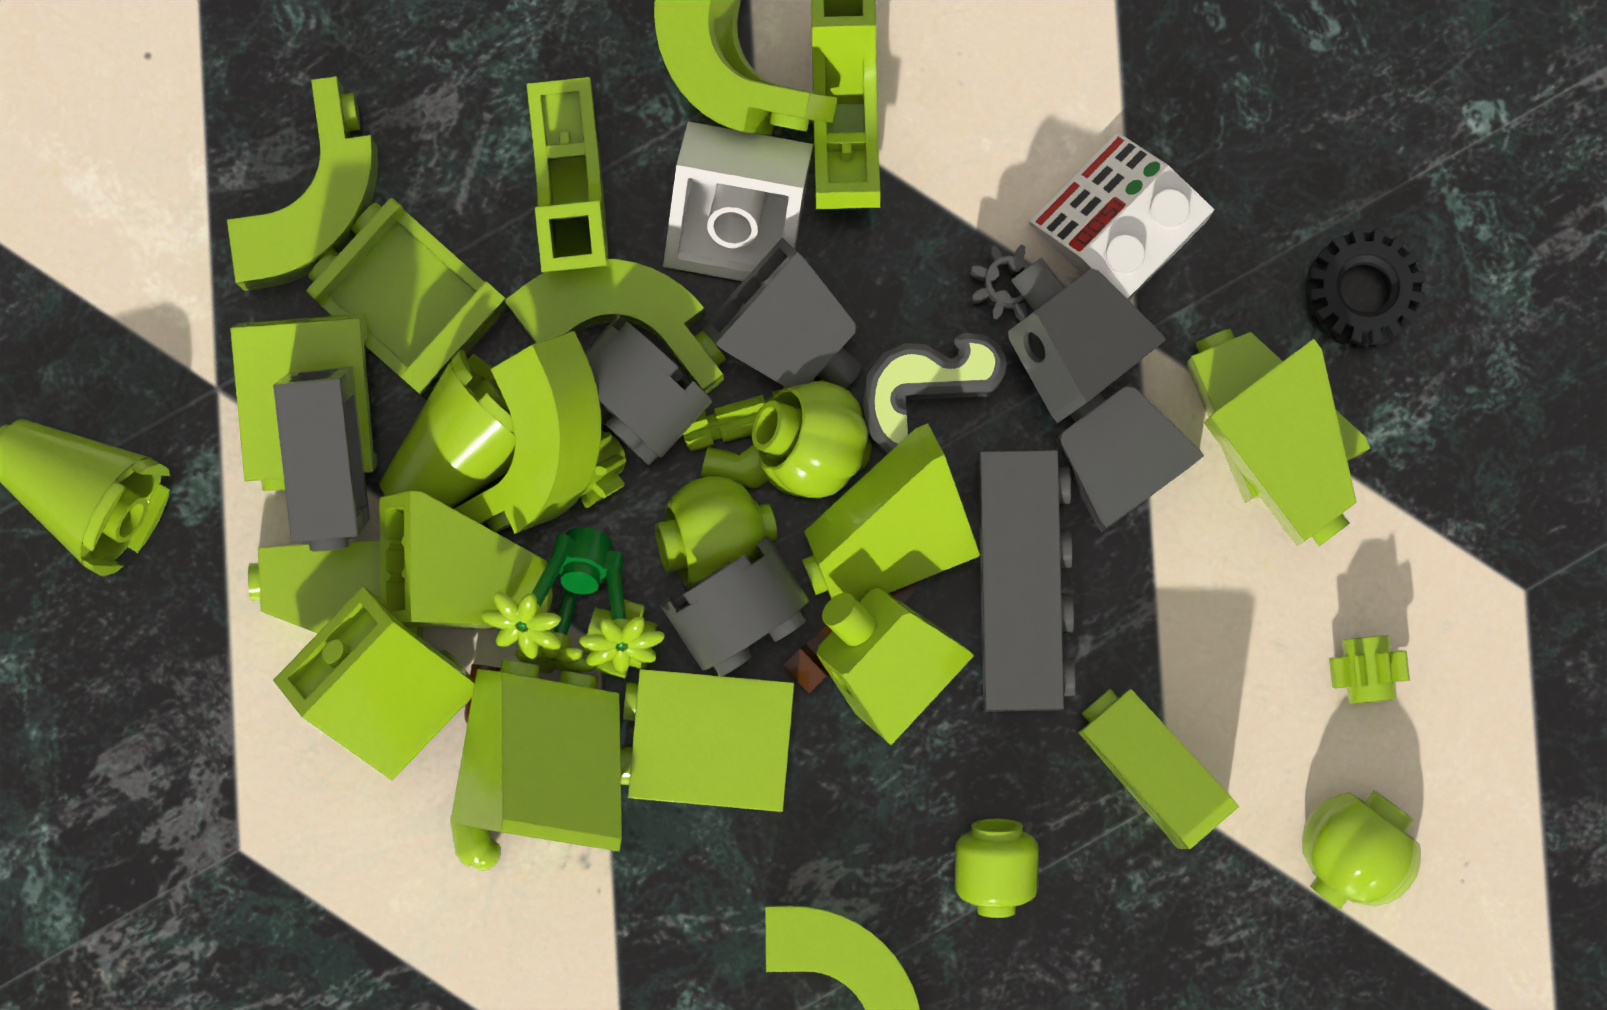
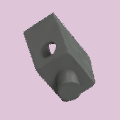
M784 238L777 242L702 327L712 341L723 351L786 388L810 383L816 376H819L823 381L834 383L846 389L855 381L862 368V364L843 348L855 334L857 325L805 258Z
M1041 257L1011 280L1034 312L1008 331V338L1051 416L1057 423L1089 402L1166 341L1162 333L1099 270L1090 268L1068 286L1064 287Z
M1131 384L1126 385L1107 400L1100 392L1089 402L1071 413L1070 416L1075 423L1058 435L1054 441L1065 465L1070 467V475L1090 515L1101 532L1204 457L1200 449Z

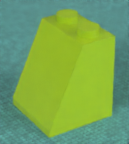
M502 660L500 672L477 669L450 822L501 833L620 852L622 823L619 693L596 689L597 676L560 670L558 682L539 679L540 666L516 661Z

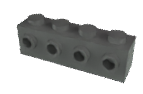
M1058 450L980 452L978 456L983 712L1060 711L1064 709L1063 697L1075 696L1074 658H1063L1062 632H1073L1074 627L1073 595L1061 594V568H1072L1071 530H1060L1059 504H1070L1071 500L1070 467L1058 466Z

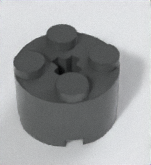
M619 315L584 352L597 386L601 409V423L609 427L625 445L648 465L657 456L662 458L713 402L694 381L689 383L684 378L683 373L672 360Z
M765 535L757 542L763 555L752 564L744 554L734 562H728L703 579L694 582L692 589L684 585L683 587L687 592L683 596L686 600L678 606L671 595L660 604V607L702 670L714 667L718 675L722 677L752 657L750 645L769 633L775 642L787 636L807 621L802 608L810 599L768 535Z

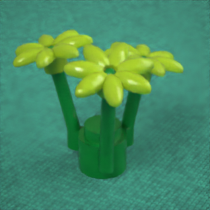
M577 527L570 529L565 534L557 535L553 554L532 593H527L521 599L519 605L505 593L497 591L494 601L498 610H485L481 614L484 622L492 627L501 629L496 637L498 646L506 647L516 641L517 648L520 649L515 654L517 659L524 663L539 664L540 671L543 673H551L556 667L559 671L591 672L596 666L603 665L611 660L616 671L623 673L628 669L631 658L644 663L655 661L656 653L650 647L656 646L665 638L664 633L661 631L643 632L645 620L641 616L635 617L630 621L626 619L621 580L624 554L619 551H613V543L608 535L590 527ZM557 575H559L561 584L565 588L558 615L555 613H543L541 605ZM607 578L612 620L607 618L601 620L600 627L603 635L592 634L579 638V643L582 647L592 651L586 659L581 658L583 650L570 648L572 639L567 636L578 594L588 595L596 592L598 587L605 583Z

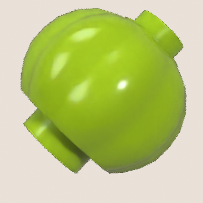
M812 381L789 388L784 387L775 395L773 400L766 402L760 408L753 423L752 440L759 455L762 471L775 488L792 496L817 499L834 495L847 485L853 475L866 467L871 456L872 444L868 437V427L857 399L850 391L834 383ZM762 451L787 459L782 463H778L767 457Z
M720 476L702 477L692 480L681 487L665 506L666 521L656 523L654 527L657 549L666 573L678 571L684 585L690 589L693 588L692 584L703 579L726 563L734 562L744 554L752 564L763 555L757 542L765 535H768L771 541H776L778 537L776 521L768 503L758 505L743 485L732 479Z
M1375 790L1372 791L1365 802L1351 792L1338 794L1323 801L1310 814L1304 825L1302 835L1303 855L1312 873L1317 876L1310 887L1339 909L1344 906L1347 900L1352 903L1379 906L1400 898L1416 880L1421 864L1420 844L1407 834L1415 820Z

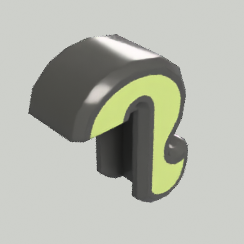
M962 333L955 337L952 349L957 355L955 358H948L926 344L904 343L882 353L867 373L862 405L864 420L868 427V436L872 444L886 456L908 436L906 400L990 397L1000 385L1007 366L1005 354L999 344L982 334Z

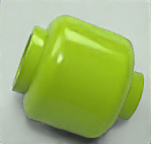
M995 818L978 820L972 823L971 831L962 834L955 846V890L960 898L977 906V913L981 916L1005 918L1016 914V906L1023 905L1036 896L1039 888V846L1033 836L1024 832L1023 825L1015 820Z

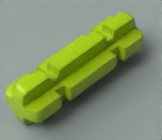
M780 390L773 391V397L764 399L763 395L714 408L715 414L706 416L704 411L683 434L686 446L690 451H698L708 448V446H714V440L722 438L723 443L752 435L753 423L758 411L766 402L773 400Z

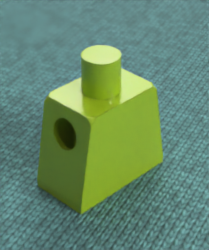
M879 587L871 589L860 602L850 593L838 594L826 604L822 613L823 622L832 632L818 646V658L854 713L890 745L900 737L974 657L967 648L937 624Z

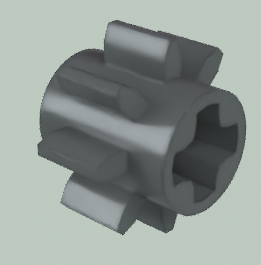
M995 245L991 246L989 253L992 264L989 269L982 266H972L970 274L975 279L984 281L983 289L976 291L972 295L971 302L972 304H979L987 300L994 308L991 314V322L996 323L1001 318L1003 311H1014L1016 317L1022 321L1027 317V309L1024 305L1026 300L1021 293L1017 291L1018 297L1011 298L1006 290L995 292L993 287L997 284L999 271L1006 270L1010 278H1014L1029 267L1028 263L1023 260L1025 246L1020 245L1016 249L1014 256L1004 257L1000 249Z

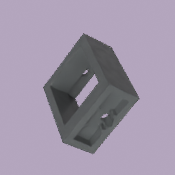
M353 366L288 373L276 382L273 388L291 543L309 541L310 551H329L349 547V540L358 536L370 520Z

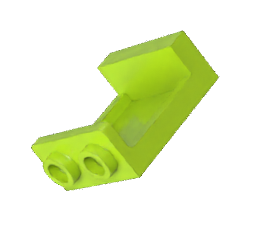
M391 197L383 206H380L377 202L371 204L358 217L351 228V231L356 236L340 253L334 249L330 250L316 263L308 275V278L313 283L306 292L331 316L365 314L368 339L364 342V345L421 397L426 399L433 391L455 354L459 350H464L465 354H467L504 314L508 306L504 301L506 299L487 281L484 282Z
M365 314L238 323L230 328L244 482L261 480L263 491L285 490L273 385L291 372L353 366L364 470L367 473L373 472L376 469L378 460L377 453L373 451L364 342L368 339Z
M364 586L273 679L274 683L302 718L391 781L472 698L475 684L474 679L452 654L446 650L439 652L398 621L382 601Z
M640 669L639 683L627 682L623 720L635 721L633 747L621 746L620 748L621 785H629L628 798L783 812L794 683Z

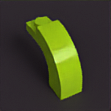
M655 0V29L664 63L682 94L704 115L734 130L772 136L774 125L807 131L809 119L833 123L838 97L774 84L761 77L750 66L742 52L738 38L737 20L741 0Z
M811 0L813 92L838 97L833 123L813 120L816 209L880 208L875 0Z
M337 76L311 80L320 140V161L316 175L309 188L294 203L279 211L227 220L235 283L244 291L283 285L309 275L312 268L327 252L334 249L340 253L355 236V233L351 231L353 224L372 203L378 177L377 145L371 135L351 138L350 131L360 130L357 100L354 92L344 93V87Z
M591 78L528 83L527 93L537 181L538 205L535 207L541 272L608 266L605 202Z
M608 259V266L546 272L537 276L504 300L509 310L535 343L572 331L579 335L593 326L611 323L619 315L625 322L639 326L655 335L667 347L691 380L706 394L724 382L723 373L717 367L726 360L722 352L704 330H701L695 336L689 331V328L706 316L704 307L681 284L653 268L635 262Z
M575 331L532 344L490 369L512 417L515 432L513 460L507 474L498 484L454 508V510L481 525L488 524L490 530L494 532H499L511 526L514 534L557 518L577 502L591 480L600 450L601 409L592 369Z
M798 905L765 906L766 972H816L831 976L851 989L865 1010H920L915 991L905 970L889 948L871 931L854 920L826 909Z

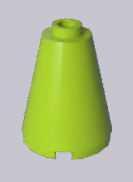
M459 350L455 354L382 476L379 486L385 494L384 496L407 491H422L453 508L508 472L514 456L515 432L508 406L490 370L493 366L475 354H472L467 360L464 350Z
M19 419L11 425L5 424L0 427V483L86 569L102 577L116 573L124 565L115 559L127 547L138 553L146 544L157 526L168 501L170 489L160 484L161 476H170L167 467L158 463L154 458L25 419Z

